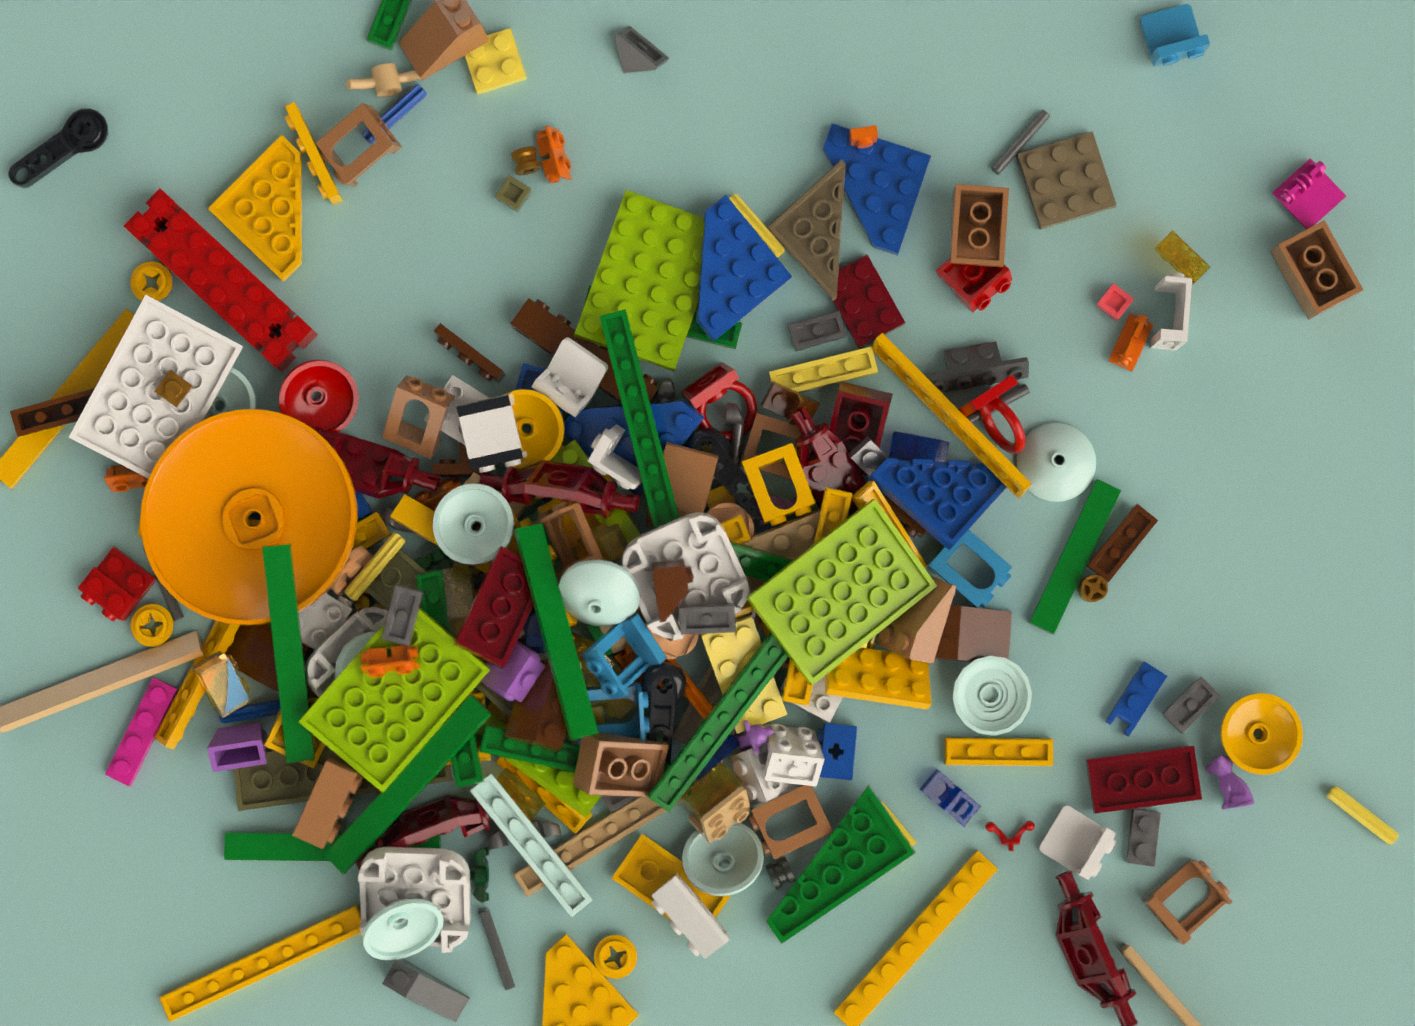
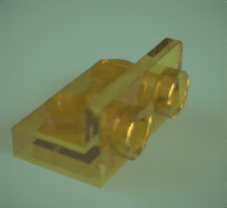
M1173 230L1155 247V250L1163 260L1168 262L1177 272L1185 274L1184 278H1192V285L1210 268Z

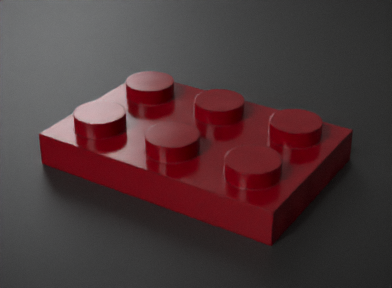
M868 254L839 269L837 299L832 300L837 311H840L841 318L858 349L875 341L881 333L886 335L905 325L906 322Z

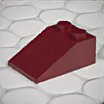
M841 381L829 430L843 442L849 453L867 436L880 448L893 394ZM856 464V466L858 467L860 473L863 474V475H867V474Z

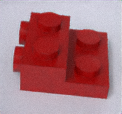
M948 259L936 269L937 276L954 291L955 296L972 313L977 309L982 311L987 308L991 302L990 298L997 292L999 294L1006 292L1011 286L1010 281L1013 280L1010 269L1006 265L1004 267L952 264L950 259Z
M113 546L98 567H93L78 586V589L83 592L80 597L92 606L97 603L104 608L101 613L113 622L116 618L120 621H125L157 580L147 570Z

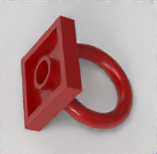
M724 362L715 366L681 390L680 393L685 401L705 417L699 424V427L715 429L706 417L707 404L720 399L726 394L727 390L738 392L744 398L747 405V415L744 420L743 436H745L753 426L758 410L757 402L752 391L745 384L737 381L739 376L735 370ZM733 430L720 431L725 435L728 442L732 441Z
M1013 375L958 410L965 417L979 410L983 425L992 440L1004 451L1017 454L1025 447V433L1016 414L998 397L1018 384ZM995 409L1009 423L1014 434L1015 443L1008 441L996 427L991 416V412Z

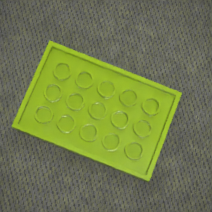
M625 190L574 336L607 348L599 316L626 309L638 359L674 372L699 302L698 287L699 275L701 274L704 218Z
M872 499L746 598L808 684L814 685L936 588L937 585L876 499Z
M420 607L410 642L412 647L417 646L418 657L413 658V660H417L420 669H413V672L410 674H397L396 671L385 672V676L376 678L369 677V674L365 675L361 670L360 666L367 665V663L362 664L361 653L366 652V649L386 647L387 657H392L391 647L403 645L382 639L385 622L299 720L300 724L382 793L491 669L476 655L454 645L456 638Z

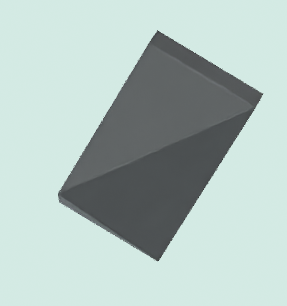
M631 26L626 27L615 36L623 73L656 70L669 59L668 56Z

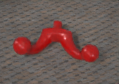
M1031 820L1026 821L1011 839L1007 838L993 822L986 823L985 828L988 832L994 831L1000 839L1001 845L1008 846V851H1014L1013 845H1019L1023 833L1026 830L1032 831L1035 828V823Z

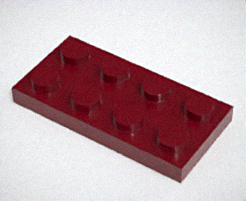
M502 546L498 548L454 642V645L501 669L506 666L534 605L520 555Z
M1194 746L1086 759L1092 807L1095 814L1202 800Z

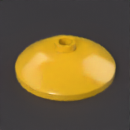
M519 389L506 393H513L515 404L512 405L522 451L527 452V456L521 459V464L514 465L513 467L522 469L540 460L550 461L559 451L564 439L565 427L559 408L549 397L538 391ZM524 423L531 425L532 430L530 433H526L523 430Z
M1256 693L1240 698L1230 706L1222 720L1221 742L1225 753L1236 766L1249 773L1267 775L1285 769L1295 760L1302 746L1303 729L1298 714L1289 703L1272 694ZM1255 729H1259L1261 731V737L1259 739H1256L1253 736V732Z

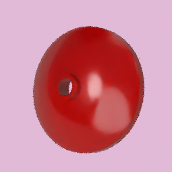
M311 360L295 367L284 378L278 395V405L281 414L293 417L305 423L313 430L318 426L322 427L323 431L339 433L348 426L356 414L359 402L358 389L352 376L342 366L327 360ZM314 391H319L320 395L318 398H311V394Z

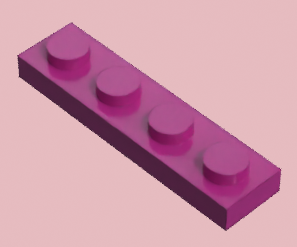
M152 678L105 773L106 776L127 786H132L155 739L154 736L179 691L178 688L157 678Z

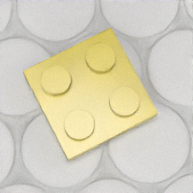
M511 28L487 35L489 39L487 43L465 55L477 95L527 79Z

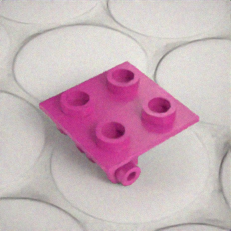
M1311 158L1272 192L1305 229L1318 223L1346 197L1338 186L1324 173L1326 169L1324 163L1321 161L1315 163Z

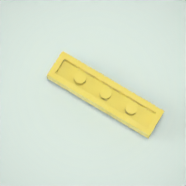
M871 346L770 371L769 376L771 383L775 381L801 393L841 383V381L845 382L877 374L878 369Z

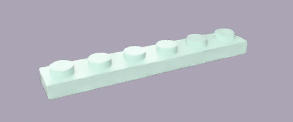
M492 773L484 778V782L478 783L470 789V792L571 917L593 900Z

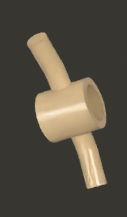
M386 63L373 67L371 69V78L347 79L346 87L348 90L375 88L377 97L385 98L399 94L402 91L401 83L421 78L416 70L397 73L395 64Z

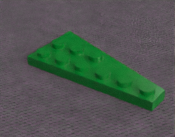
M870 785L866 787L767 919V924L781 944L915 854L916 851Z

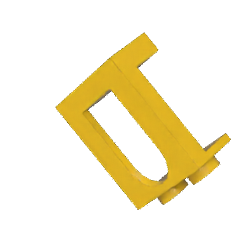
M793 443L742 461L744 472L749 480L764 524L770 523L771 526L786 522L785 517L793 513L799 517L812 512L810 507L815 506V501ZM783 460L786 463L797 492L796 503L791 508L785 510L778 509L771 502L759 470Z

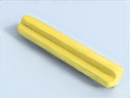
M738 194L732 195L729 199L777 258L782 256L785 252L782 244Z
M396 532L392 533L345 589V594L356 601L405 544V539Z
M1333 786L1329 790L1327 798L1385 843L1393 844L1399 835L1398 832L1338 786Z

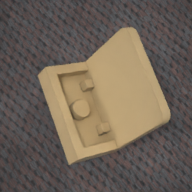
M729 784L688 817L689 822L709 844L715 839H721L726 835L731 826L735 823L743 822L748 817L751 808L747 792L742 786L735 790Z

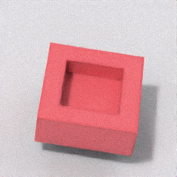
M1113 283L1096 306L1115 321H1118L1134 298Z

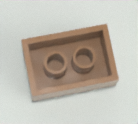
M1325 220L1283 241L1270 251L1308 320L1363 291L1361 284Z
M335 752L326 760L292 835L321 849L328 842L332 844L338 836L343 823L339 822V819H343L348 813L354 801L350 795L351 793L355 794L364 779L359 772Z

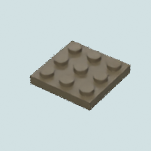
M1093 131L1025 151L1016 156L1040 230L1109 210L1117 205Z

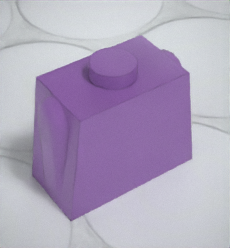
M517 641L506 666L501 669L487 662L486 664L491 669L480 682L508 701L517 700L522 702L545 668V665L541 662L539 654Z
M261 722L217 729L207 747L212 772L267 764V747L264 744L268 733L262 729Z

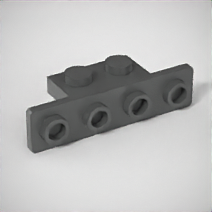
M995 341L944 350L947 370L924 374L942 393L1000 383L1011 375L1016 380L1028 378L1029 361L1027 357L1002 361Z

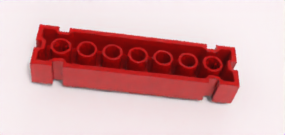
M159 188L146 202L150 208L143 215L137 211L124 227L255 349L260 352L264 347L265 349L260 354L280 372H283L296 359L292 352L298 346L304 350L318 334L298 315L292 320L291 318L295 313ZM164 225L168 227L165 231L161 229ZM277 329L282 333L280 337L274 334Z

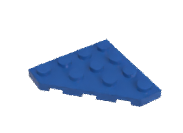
M832 123L823 151L832 167L841 159L845 162L844 192H846L852 208L863 225L872 247L898 255L931 155L879 138L871 147L857 148V145L850 146V129Z
M727 195L704 212L703 219L704 235L701 246L702 262L701 274L699 275V303L696 322L712 342L792 277Z
M685 400L650 403L663 454L667 442L682 446L705 418ZM622 405L584 408L576 417L570 414L564 422V436L571 442L576 440L589 457L594 451L591 445L599 433L602 434L606 428L611 429L616 424L625 429V432L613 452L638 467ZM643 483L635 489H628L634 495H639V498L645 493Z
M887 458L868 479L869 481H875L880 491L949 551L1007 488L983 463H969V461L963 460L934 462L929 459L898 461L895 458Z

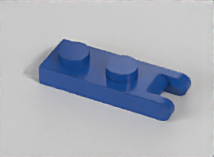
M1142 662L1105 722L1111 725L1115 717H1118L1128 724L1123 734L1129 737L1164 683L1167 675L1147 662Z

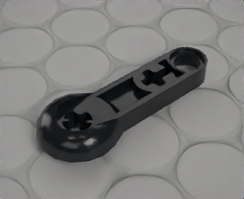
M90 108L74 112L67 119L59 133L12 165L9 170L10 181L18 187L28 188L77 153L92 152L99 149L105 143L108 136V125L105 118L98 111ZM84 125L90 127L88 129L90 132L89 135H85L83 133L84 130L82 127ZM41 155L47 157V164L45 166L40 163ZM29 163L35 166L34 168L37 170L36 173L31 166H29ZM20 169H27L28 178L23 182H18L16 179L17 172Z
M709 427L700 428L693 432L687 439L685 447L703 452L702 446L704 444L708 446L710 443L714 446L711 448L712 454L719 456L714 477L719 480L751 518L756 521H763L762 515L758 516L752 512V507L757 502L755 496L745 505L744 502L748 500L747 497L741 492L736 494L738 491L736 485L738 483L742 485L748 483L749 485L746 489L752 496L754 495L747 475L733 460L730 445L725 435L719 430Z
M662 662L648 668L643 675L641 685L642 692L647 691L648 706L650 708V733L647 735V740L657 742L656 737L653 735H657L659 730L663 731L667 737L662 738V743L669 745L665 764L670 765L674 713L685 694L687 682L682 669L675 664ZM662 678H667L668 683L672 682L671 685L666 687V690H661L660 685L656 686L657 683L662 682Z

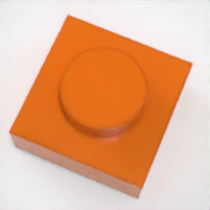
M877 125L850 129V146L857 145V148H867L877 142Z

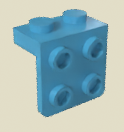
M1189 4L1146 14L1140 20L1153 67L1162 64L1163 66L1172 65L1184 58H1198L1204 55V52L1210 45L1207 34L1199 35L1193 11Z

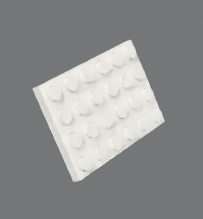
M145 295L69 438L149 479L157 461L172 442L186 430L205 419L244 346ZM170 370L193 385L177 408L154 392Z

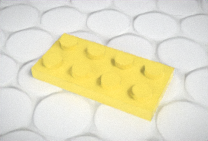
M751 614L736 620V632L700 634L722 695L762 644ZM774 676L734 727L737 734L746 731L745 720H748L750 725H762L787 715Z

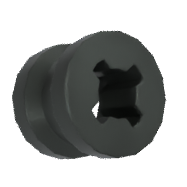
M785 856L780 858L779 862L774 865L771 863L765 865L776 890L780 889L786 882L793 883L796 881Z

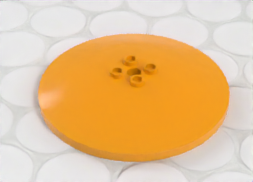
M259 409L234 410L209 417L195 424L175 439L159 458L149 476L144 490L140 515L141 535L146 556L161 584L174 598L190 610L204 617L233 625L271 623L263 546L291 543L298 611L300 612L325 594L342 572L354 545L358 519L357 500L350 474L339 454L330 443L318 432L293 417ZM258 512L261 516V521L257 526L251 527L248 524V517L250 514Z

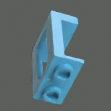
M968 530L950 551L944 546L926 568L933 574H938L946 582L957 586L956 591L973 605L972 607L978 608L981 605L984 608L994 597L991 593L997 585L1002 587L1010 579L1011 575L1008 572L1012 566ZM962 543L993 569L995 578L988 588L978 589L946 563Z
M635 614L627 620L612 626L582 654L588 669L596 676L603 692L610 699L627 696L629 693L626 688L648 667L661 664L667 658L639 614ZM624 636L637 657L616 675L603 654Z
M632 683L626 688L629 694L620 698L630 699L637 705V713L634 718L626 722L596 724L598 733L640 737L645 740V733H650L649 718L644 717L643 708H648L647 691L642 692L640 683ZM601 686L586 687L590 701L610 699L603 692Z

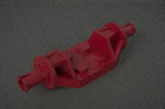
M805 406L795 409L796 413L793 411L790 413V416L802 434L794 443L797 446V456L819 509L822 506L825 488L850 492L853 496L866 484V481L855 462L848 455L849 452L843 442L828 430L829 426L827 423L815 425ZM808 443H811L815 452L812 457L809 455ZM851 498L849 512L854 514L859 509Z
M318 426L314 429L339 454L350 474L355 492L380 499L401 492L407 494L414 485L432 490L433 492H436L437 487H439L441 476L419 470V458L413 457L411 459L398 450L348 434L323 431L322 427ZM391 475L404 477V481L389 482Z
M540 460L518 471L516 467L509 466L504 476L483 472L480 477L479 484L502 492V496L509 504L513 501L531 505L535 497L559 498L565 502L578 501L583 513L602 515L603 518L607 519L611 517L614 509L636 513L639 507V495L616 493L615 482L607 481L593 467ZM594 487L601 491L603 496L594 492Z
M453 795L444 796L401 813L383 835L377 839L376 845L370 847L361 856L356 865L360 870L363 859L376 848H410V845L422 844L433 836L448 834L459 826L464 838L485 828L489 831L491 829L488 822L491 817L476 798L473 800Z
M1072 870L1063 872L1056 876L1065 896L1063 902L1057 905L1060 913L1056 937L1075 981L1080 988L1101 1001L1099 1003L1101 1008L1113 1007L1121 1026H1135L1138 1024V1021L1128 1001L1137 993L1135 989H1131L1124 968H1116L1115 961L1108 950L1104 936L1097 924V921L1102 917L1092 900L1094 895L1092 891L1080 892ZM1077 906L1079 920L1072 923V908ZM1105 983L1114 995L1108 993L1099 984Z

